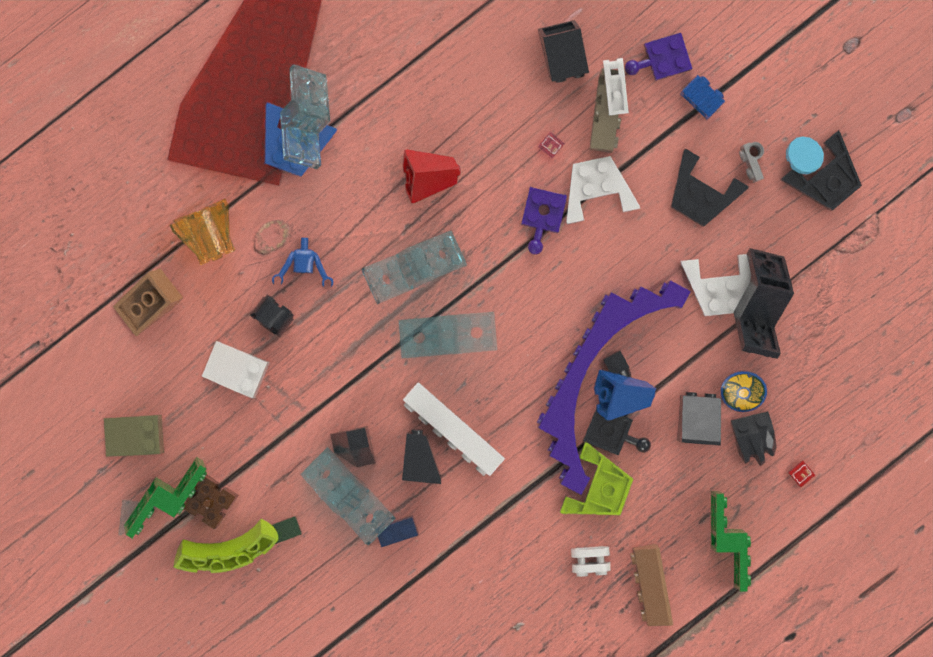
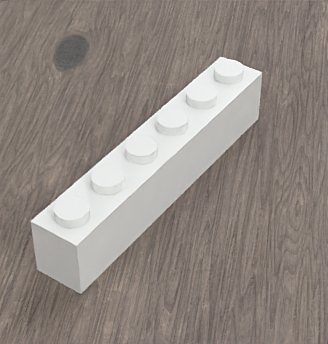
M419 382L403 399L406 402L404 406L410 412L415 410L420 415L418 417L419 420L425 425L430 423L434 427L432 431L440 438L442 436L449 440L447 444L452 449L456 450L458 448L463 452L461 456L468 463L473 461L477 465L476 470L483 476L486 474L490 476L504 461L505 458Z

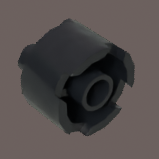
M267 294L266 297L260 300L249 316L258 320L260 325L280 338L294 320L293 317L295 315L283 305L280 308L276 300Z

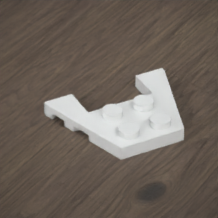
M611 156L572 165L567 224L584 221L580 201L611 194H619L622 212L640 209V205Z
M747 254L737 255L739 275L707 279L700 278L698 259L680 261L704 316L734 313L751 281L752 275Z

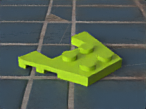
M584 442L579 459L598 465L585 502L565 496L560 513L621 515L633 478L590 444Z

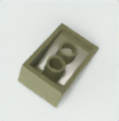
M162 415L104 418L106 457L164 453Z

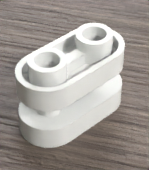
M598 546L571 549V557L577 558L578 562L572 564V573H576L578 577L588 576V573L593 572L596 575H607V571L611 570L610 562H604V556L610 555L609 547ZM585 557H596L597 562L585 563Z

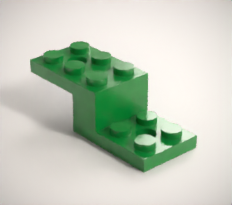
M198 457L195 458L176 488L155 477L125 522V534L132 539L135 534L139 535L144 527L143 522L145 519H149L154 513V506L173 518L176 514H180L185 507L184 502L188 497L191 498L195 493V486L198 481L202 482L207 474L203 460Z
M711 491V549L715 552H734V587L740 592H748V587L751 586V576L748 575V567L751 566V557L748 555V548L751 547V537L742 529H724L727 528V516H724V509H727V497H724V493L720 491Z

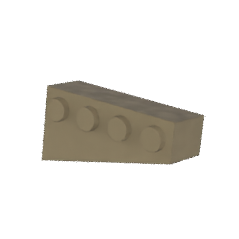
M602 68L598 78L589 150L612 153L614 148L618 146L619 137H616V130L620 129L621 118H618L619 114L609 115L604 68ZM610 69L611 75L618 74V70Z

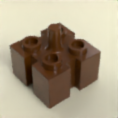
M206 474L203 481L199 482L196 486V490L199 491L198 494H193L191 498H188L184 510L193 516L202 515L204 517L202 522L216 529L226 515L222 512L224 508L226 510L230 509L239 495L227 487L221 490L217 487L219 482Z

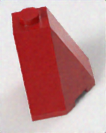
M408 149L404 150L402 166L407 182L405 190L411 203L421 201L457 184L458 176L461 175L460 165H457L454 157Z

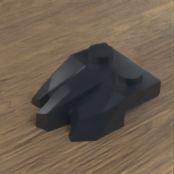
M768 411L731 420L736 446L745 464L750 462V457H754L761 466L765 463L764 453H768L770 456L775 455L777 444Z

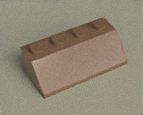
M656 544L634 547L633 553H630L632 565L636 564L637 572H634L635 583H639L640 591H637L639 603H643L644 610H640L642 621H646L648 626L673 625L660 548Z

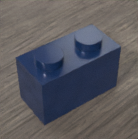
M413 515L378 526L375 529L381 548L416 537L419 534Z

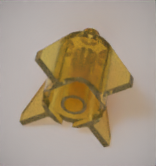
M222 199L197 212L195 211L174 219V223L170 224L172 232L196 254L200 265L211 260H218L223 257L224 253L226 255L236 251L230 238L229 207L226 199Z

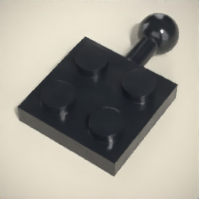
M597 407L583 438V441L618 456L624 442L636 446L637 450L642 453L648 452L651 448L649 439L645 437L638 439L628 435L633 422L632 419L621 416L612 420H606L597 412Z

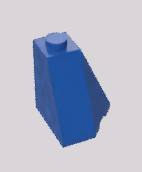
M599 370L594 385L595 395H598L599 404L596 405L597 412L606 420H612L651 407L656 388L647 381Z

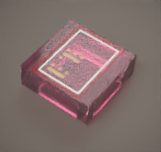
M549 132L538 148L553 159L565 143Z

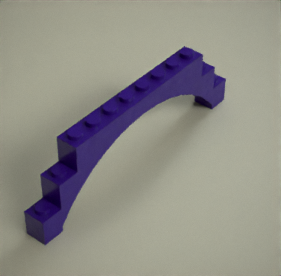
M670 280L667 284L664 282L660 288L659 293H661V296L643 287H639L638 290H633L630 296L631 302L612 292L609 296L605 294L600 303L603 306L601 311L595 312L591 320L594 324L591 329H586L582 337L585 339L582 346L578 345L573 353L576 356L573 363L569 362L564 370L567 373L563 380L559 379L555 387L557 390L555 396H550L546 403L548 407L546 413H541L537 420L539 429L558 438L557 441L553 440L548 451H550V457L569 466L567 469L564 468L559 476V479H561L560 484L582 495L590 480V477L585 475L579 459L574 431L577 397L590 364L608 340L634 320L660 309L670 307L681 309L691 292L688 289Z

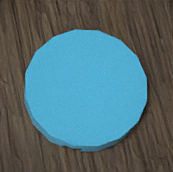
M802 136L794 139L788 145L786 159L794 171L807 175L821 167L824 161V153L821 146L815 140Z

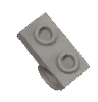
M758 142L742 145L739 155L748 167L746 169L748 178L752 179L753 183L764 179L757 161L764 154L763 146ZM750 147H755L758 150V156L754 157L750 154Z

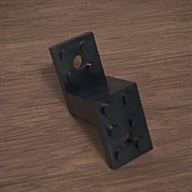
M749 248L747 258L752 280L734 310L741 349L747 353L778 359L781 352L775 326L794 295L785 256Z

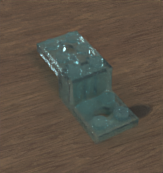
M293 64L289 68L292 100L280 112L283 156L286 161L318 169L321 166L319 133L331 122L326 74Z
M451 230L408 247L394 256L366 266L361 270L376 303L380 304L423 286L436 278L463 268L467 263ZM440 250L445 252L446 259L440 257ZM383 275L389 277V284H386L383 281Z
M494 312L398 320L402 358L497 350ZM474 327H479L482 330L480 338L472 337L471 330ZM417 332H421L425 336V340L422 343L414 341V335Z
M328 447L300 474L328 507L342 517L368 546L396 519L366 484L352 474ZM326 470H330L329 476L323 478V473ZM369 514H373V519L366 523V517Z

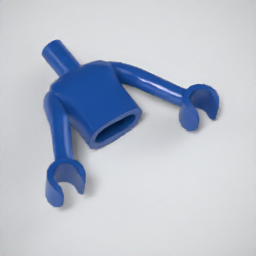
M301 238V248L292 251L280 272L272 277L273 284L274 278L280 277L282 285L283 277L292 262H294L293 272L313 273L315 261V265L323 279L322 286L324 287V281L327 279L331 281V287L334 282L331 277L327 276L319 255L313 250L308 249L309 238Z

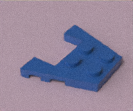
M267 102L265 105L264 164L302 177L336 133L337 128L320 123L314 141L277 128L283 108Z

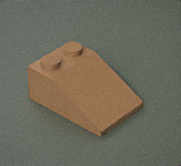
M161 268L148 272L113 307L134 335L138 336L172 310L183 297Z

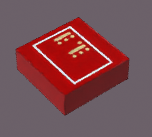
M803 460L787 472L799 487L804 486L815 476Z

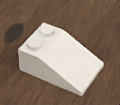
M216 341L202 377L250 398H255L270 362Z

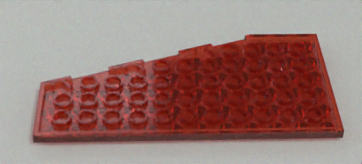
M244 0L180 103L167 158L168 161L280 186L283 170L264 164L265 105L268 102L283 108L277 128L292 133L323 0Z

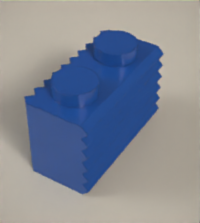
M697 75L680 94L708 120L725 100L719 90L716 89L714 91L709 86L710 82L704 76L700 77Z

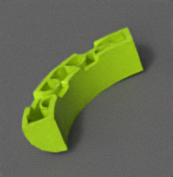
M260 519L248 532L229 541L196 543L183 539L177 550L173 568L197 573L198 570L220 573L244 567L252 563L261 554H266L278 541L277 531L270 523Z

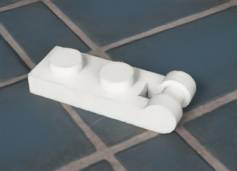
M623 58L610 62L609 60H603L609 115L629 113ZM610 69H618V74L611 75Z

